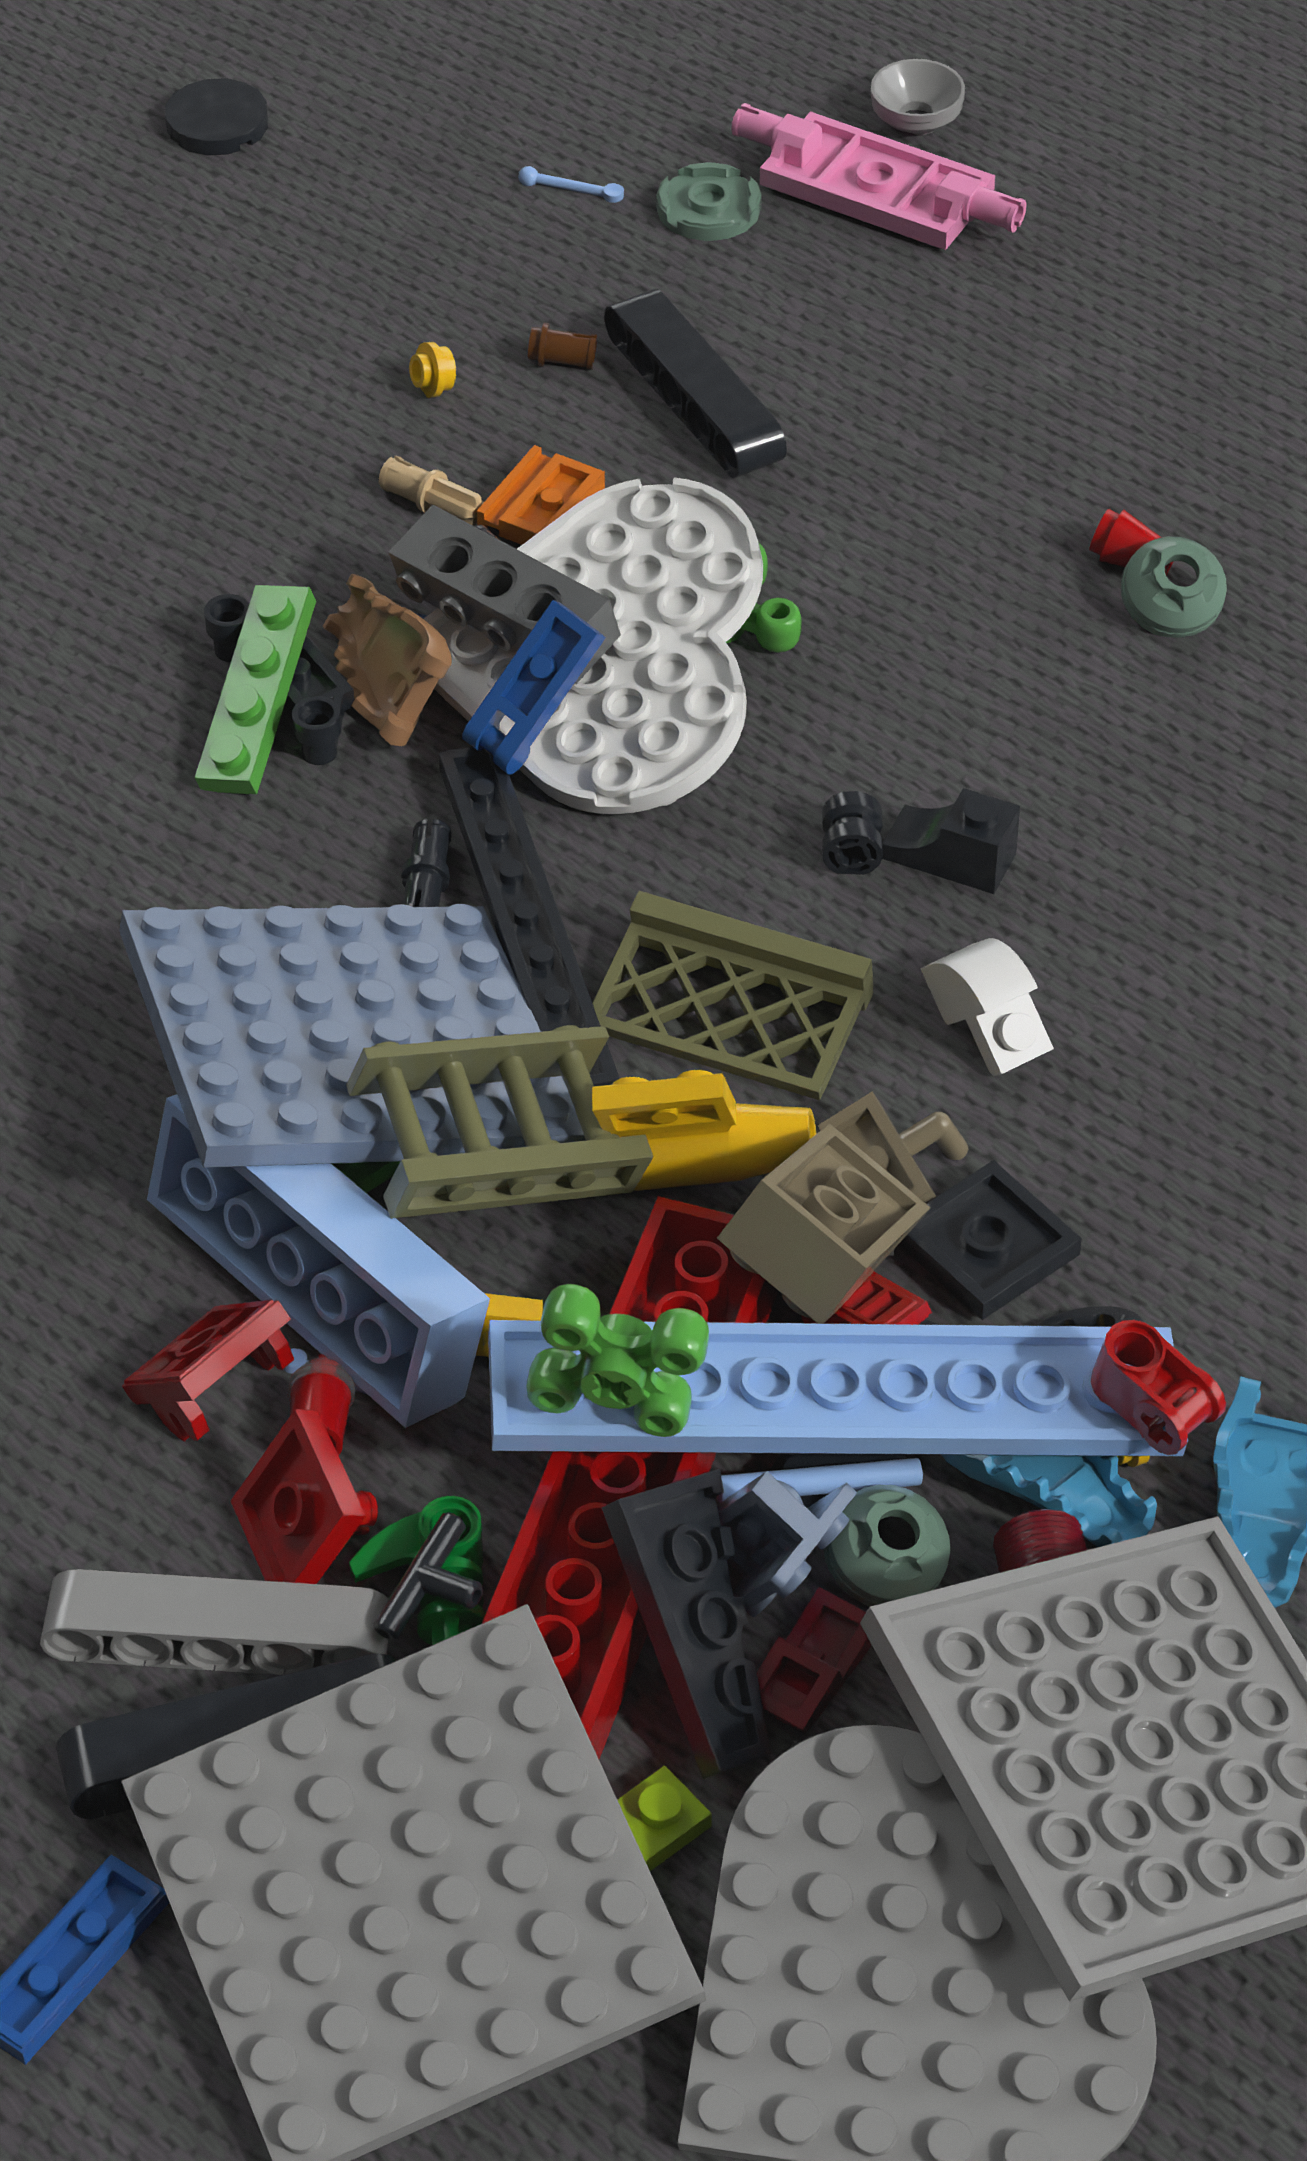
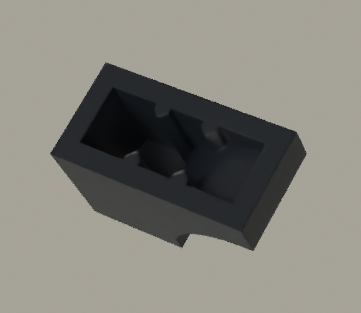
M965 788L962 789L956 802L946 807L919 808L905 804L883 841V859L995 894L1016 856L1020 805Z

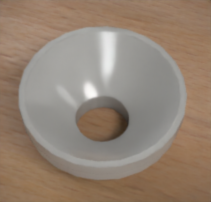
M927 59L900 60L881 68L871 81V99L875 113L888 125L902 132L913 133L914 135L932 133L952 122L960 114L963 107L965 84L962 77L949 66L937 61ZM909 110H922L927 112V114H910L905 112Z

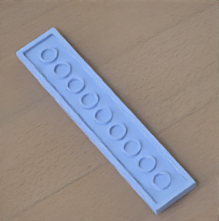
M490 1320L488 1347L492 1451L1183 1456L1186 1448L1185 1445L1175 1455H1166L1158 1452L1142 1438L1132 1425L1110 1406L1100 1401L1093 1392L1090 1382L1092 1371L1106 1333L1111 1327L707 1322L709 1327V1343L704 1362L697 1371L687 1375H679L687 1381L691 1388L692 1403L688 1421L680 1433L669 1437H659L648 1434L639 1428L634 1419V1406L623 1409L606 1408L593 1403L583 1393L576 1406L566 1413H548L535 1407L527 1397L526 1387L531 1363L539 1352L544 1349L555 1348L544 1339L541 1332V1321ZM644 1322L653 1330L655 1322ZM1154 1327L1173 1346L1171 1327ZM578 1350V1351H572V1352L575 1353L576 1355H579V1354H580V1351H579V1350ZM658 1367L654 1369L655 1372L662 1371Z

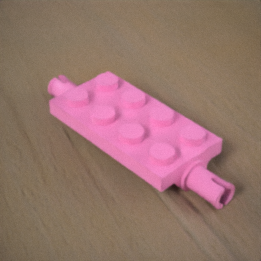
M744 103L741 105V109L738 108L733 117L731 129L734 136H741L771 147L770 157L760 167V185L944 250L950 246L965 226L975 218L1007 229V231L1012 233L1017 230V227H1020L1024 220L1027 207L1026 201L994 191L995 175L813 112H809L804 119L791 114H787L783 118Z

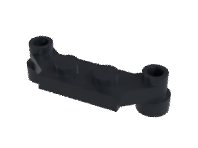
M223 594L216 596L208 601L204 608L206 632L213 639L215 655L225 662L232 661L249 607V602L239 595ZM306 635L284 706L292 714L294 735L301 742L304 760L313 765H325L332 762L337 756V745L341 734L344 713L352 708L351 705L355 700L354 689Z

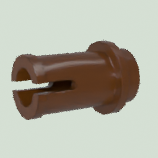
M543 323L542 328H531L528 359L538 361V366L544 367L545 362L586 367L593 370L597 334L588 335L550 329L549 323Z

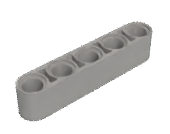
M82 1569L67 1570L58 1573L53 1578L40 1645L44 1652L60 1661L74 1662V1657L76 1656L75 1662L144 1666V1660H146L145 1666L214 1670V1665H216L215 1671L283 1675L284 1669H286L285 1674L363 1655L386 1654L388 1639L375 1631L373 1623L387 1603L388 1598L373 1589L352 1586Z

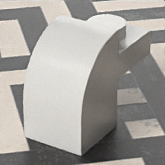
M988 938L920 968L943 1020L949 1025L966 1019L986 1066L993 1076L1003 1074L1054 1049L1029 995V992L1038 988L1036 982L1019 956L1002 941Z

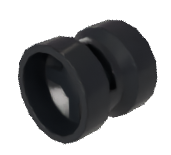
M844 791L833 795L825 802L822 809V825L825 833L822 840L823 862L828 869L837 874L865 875L870 873L880 865L883 859V842L880 835L883 827L881 804L873 796L859 791Z

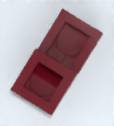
M818 1587L788 1638L784 1640L778 1637L757 1671L764 1712L805 1734L817 1721L872 1644L860 1624L866 1612Z

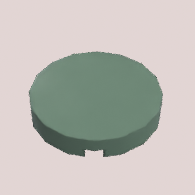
M712 162L690 164L678 169L677 177L669 181L667 176L660 183L656 194V208L659 219L669 230L688 239L714 241L732 238L746 232L758 220L762 199L758 183L751 176L750 181L741 177V170L727 164Z

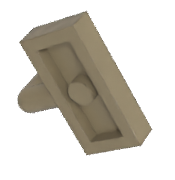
M870 1092L818 1125L821 1131L830 1123L926 1204L937 1196L914 1160L913 1155L934 1142L944 1156L951 1160H960L968 1152L967 1142L949 1116L943 1112H934L899 1134L873 1092Z

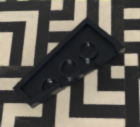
M720 1469L621 1498L602 1507L703 1779L771 1754L756 1666L753 1661L744 1658L741 1641L742 1628L748 1625L743 1597H733L727 1559L736 1556L731 1528L721 1527L716 1497L724 1493Z

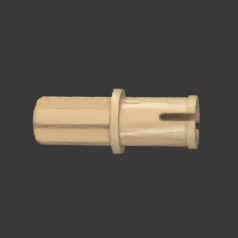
M399 456L390 457L380 471V487L387 492H393L415 502L421 512L425 513L432 505H435L470 525L477 523V510L484 503L481 500V496L448 481L447 475L443 471L432 470L429 472L404 461Z

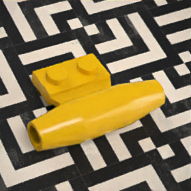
M690 1070L679 1074L677 1078L651 1081L640 1077H624L614 1081L612 1085L592 1087V1111L602 1130L616 1134L619 1137L646 1135L654 1157L634 1191L740 1181L770 1173L817 1134L811 1108L736 1103L723 1073L713 1074L704 1070Z

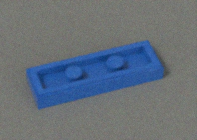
M111 1854L0 1976V2048L26 2065L170 1903L165 1889Z

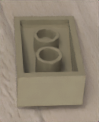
M829 1123L760 1181L717 1239L730 1249L733 1259L742 1268L751 1273L760 1274L779 1290L785 1303L793 1311L804 1317L812 1318L818 1324H824L916 1226L930 1207Z

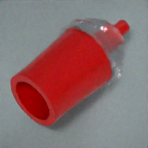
M320 1354L318 1358L309 1360L298 1368L289 1379L287 1396L290 1402V1415L295 1409L318 1411L339 1456L343 1448L348 1412L355 1399V1383L340 1363Z

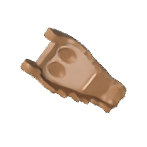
M351 574L346 583L351 591L349 600L344 605L338 606V612L330 614L323 625L325 630L339 639V646L334 652V656L339 660L335 668L340 674L348 678L347 682L354 689L355 700L351 706L380 730V735L390 745L405 746L420 717L419 714L438 680L444 678L451 666V653L445 638L434 626L413 611L397 605L386 596L378 593L373 583L368 579Z

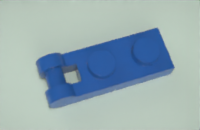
M552 600L467 723L462 739L477 751L485 749L494 756L493 763L508 775L517 772L529 757L530 746L606 637L563 604ZM505 715L515 722L507 735L499 730L500 722Z

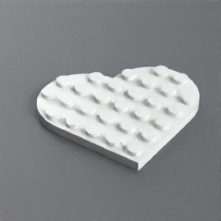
M674 478L673 485L657 484L642 486L640 479L626 481L600 490L585 498L517 548V550L609 598L621 636L577 684L574 683L530 746L529 757L519 769L538 788L558 802L572 808L600 814L634 813L670 805L707 781L732 753L744 727L747 700L737 660L726 642L732 638L750 616L760 594L763 581L762 554L755 530L744 511L724 493L700 482L682 478ZM437 608L425 617L424 620L434 626L445 638L451 653L452 663L444 678L438 680L434 690L469 722L517 651L512 648L509 651L498 648L483 632L468 624L465 627L456 625L444 615L441 609ZM505 715L500 722L499 730L507 735L515 722Z

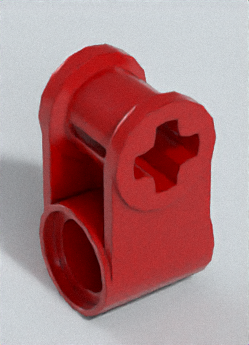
M1125 1320L1113 1325L1106 1333L1092 1371L1090 1382L1093 1392L1100 1401L1110 1406L1132 1425L1142 1438L1158 1452L1166 1455L1177 1454L1187 1444L1188 1434L1203 1422H1215L1225 1412L1226 1401L1218 1383L1210 1374L1191 1363L1167 1342L1154 1327L1137 1320Z

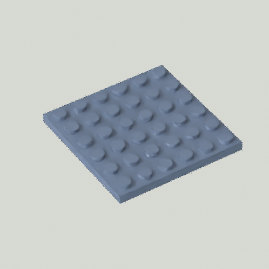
M399 904L383 908H353L346 905H336L330 908L274 906L269 909H231L217 906L209 909L171 910L164 907H153L147 910H122L119 932L203 1168L401 1161L404 1158L382 1093L349 1096L346 1084L363 1048L388 1041L398 1044H411L541 1032L532 1011L528 1008L520 985L483 906L472 907L466 904H454L449 907H412ZM562 1076L530 1079L551 1139L559 1143L586 1141ZM504 1083L471 1084L470 1087L491 1146L497 1147L499 1150L526 1147ZM443 1087L409 1090L429 1151L438 1156L465 1153Z

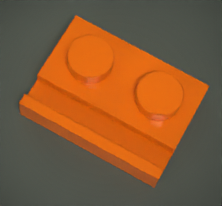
M534 445L478 508L477 526L484 525L499 530L500 537L523 545L573 506L592 494L605 489V471L557 453L552 458L542 454L541 447Z

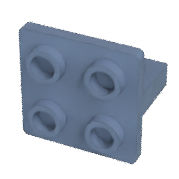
M766 1471L717 1505L721 1527L731 1528L736 1555L727 1559V1563L742 1577L733 1590V1597H743L745 1610L751 1617L758 1615L777 1594L782 1598L791 1594L812 1569L805 1559L814 1547L817 1546L820 1550L824 1549L845 1528L849 1518L842 1511L857 1493L847 1482L806 1508L799 1494L791 1486L776 1480Z

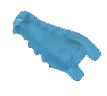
M1240 1376L1234 1400L1219 1428L1214 1448L1213 1466L1217 1482V1517L1219 1516L1270 1602L1276 1608L1289 1601L1298 1581L1301 1563L1307 1553V1424L1256 1414V1406L1261 1398V1381Z
M941 1454L948 1463L970 1478L1008 1492L1041 1509L1060 1510L1076 1517L1081 1524L1084 1538L1096 1548L1147 1535L1153 1528L1157 1508L1156 1499L1153 1496L1146 1500L1140 1498L1133 1491L1130 1482L1119 1476L1117 1456Z

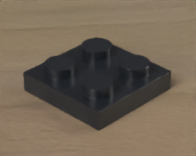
M992 1160L928 1202L927 1205L930 1207L928 1212L899 1243L902 1248L977 1317L984 1320L1078 1257L1081 1251L1082 1238L995 1160Z

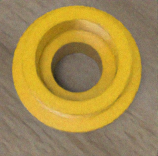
M423 342L418 346L416 354L411 357L409 364L413 385L421 388L427 398L439 397L443 391L452 389L456 379V365L453 354L448 347H439L435 342Z

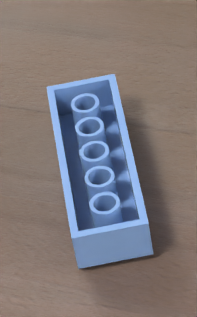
M178 1095L166 1098L147 1200L261 1301L279 1300L291 1318L287 1324L321 1354L325 1355L332 1364L405 1428L463 1399L466 1395L490 1298L396 1218L390 1219L389 1213L385 1208L331 1163L203 1168Z

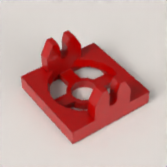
M279 1300L215 1306L126 1378L122 1388L136 1405L151 1404L163 1424L182 1441L187 1440L189 1437L197 1441L210 1430L202 1410L194 1399L241 1360L250 1355L267 1371H270L274 1366L278 1370H283L294 1361L289 1343L280 1330L291 1318Z

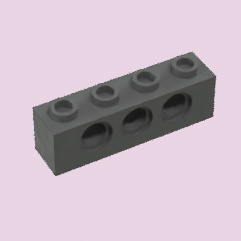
M432 505L388 552L397 574L396 584L408 598L417 603L426 601L441 609L444 615L456 625L465 627L468 624L483 632L494 645L505 651H509L511 648L515 651L519 650L552 600L563 604L606 637L576 680V684L621 636L609 598L435 505Z

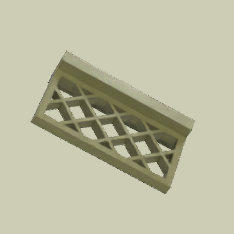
M638 891L630 908L631 923L592 1003L601 1026H606L609 1037L820 1100L860 1010H866L873 996L872 959ZM643 946L663 952L669 964L638 976L631 962L638 947ZM705 966L722 970L727 982L699 993L695 992L686 975ZM625 975H627L629 980L622 982ZM677 978L686 998L655 1009L646 990ZM763 983L774 985L781 989L785 997L784 1000L754 1011L744 992ZM637 994L646 1014L626 1022L606 1016L612 1003ZM735 995L745 1015L714 1027L704 1007ZM823 1000L844 1006L837 1020L814 1029L803 1008ZM694 1011L704 1029V1032L683 1040L668 1035L663 1023ZM793 1013L804 1033L772 1045L762 1025ZM753 1029L763 1048L745 1057H739L727 1053L721 1041ZM829 1039V1041H828V1043H827V1045H826V1047H825V1049H824V1047H823V1045H822L821 1042L826 1041V1040ZM812 1047L819 1060L812 1079L786 1071L780 1060L781 1058Z

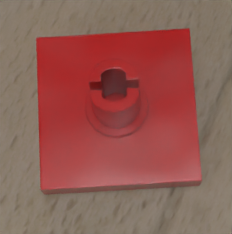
M295 1409L231 1499V1504L265 1581L317 1584L353 1533L361 1536L366 1535L370 1531L368 1526H374L378 1517L376 1498L368 1491L361 1490L355 1492L318 1411Z

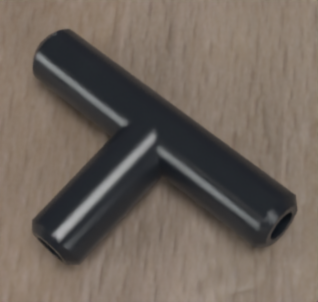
M451 1512L441 1514L373 1623L375 1631L382 1637L389 1640L398 1639L425 1593L468 1609H472L480 1603L483 1596L480 1582L442 1569L443 1564L466 1529L464 1521L456 1514Z

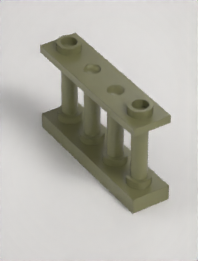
M567 1025L545 1032L398 1044L388 1041L363 1048L346 1084L349 1096L382 1093L404 1158L400 1161L383 1195L390 1219L632 1193L654 1156L646 1135L619 1137L616 1134H611L606 1130H602L592 1111V1087L594 1085L589 1073L609 1038L606 1026L579 1028ZM563 1076L586 1141L559 1143L551 1139L530 1079ZM504 1083L526 1147L499 1150L497 1147L491 1146L470 1087L471 1084ZM443 1087L465 1153L438 1156L429 1151L409 1090Z

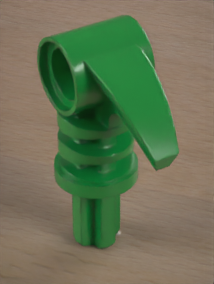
M444 1496L434 1499L421 1512L389 1525L371 1538L349 1562L351 1577L356 1583L401 1565L411 1564L441 1514L451 1512L464 1521L466 1529L443 1564L442 1569L478 1581L483 1586V1572L481 1568L484 1557L482 1524L479 1510L472 1502L458 1496ZM425 1593L420 1602L422 1609L417 1616V1633L419 1637L432 1646L481 1625L486 1614L482 1608L484 1595L477 1606L468 1609Z

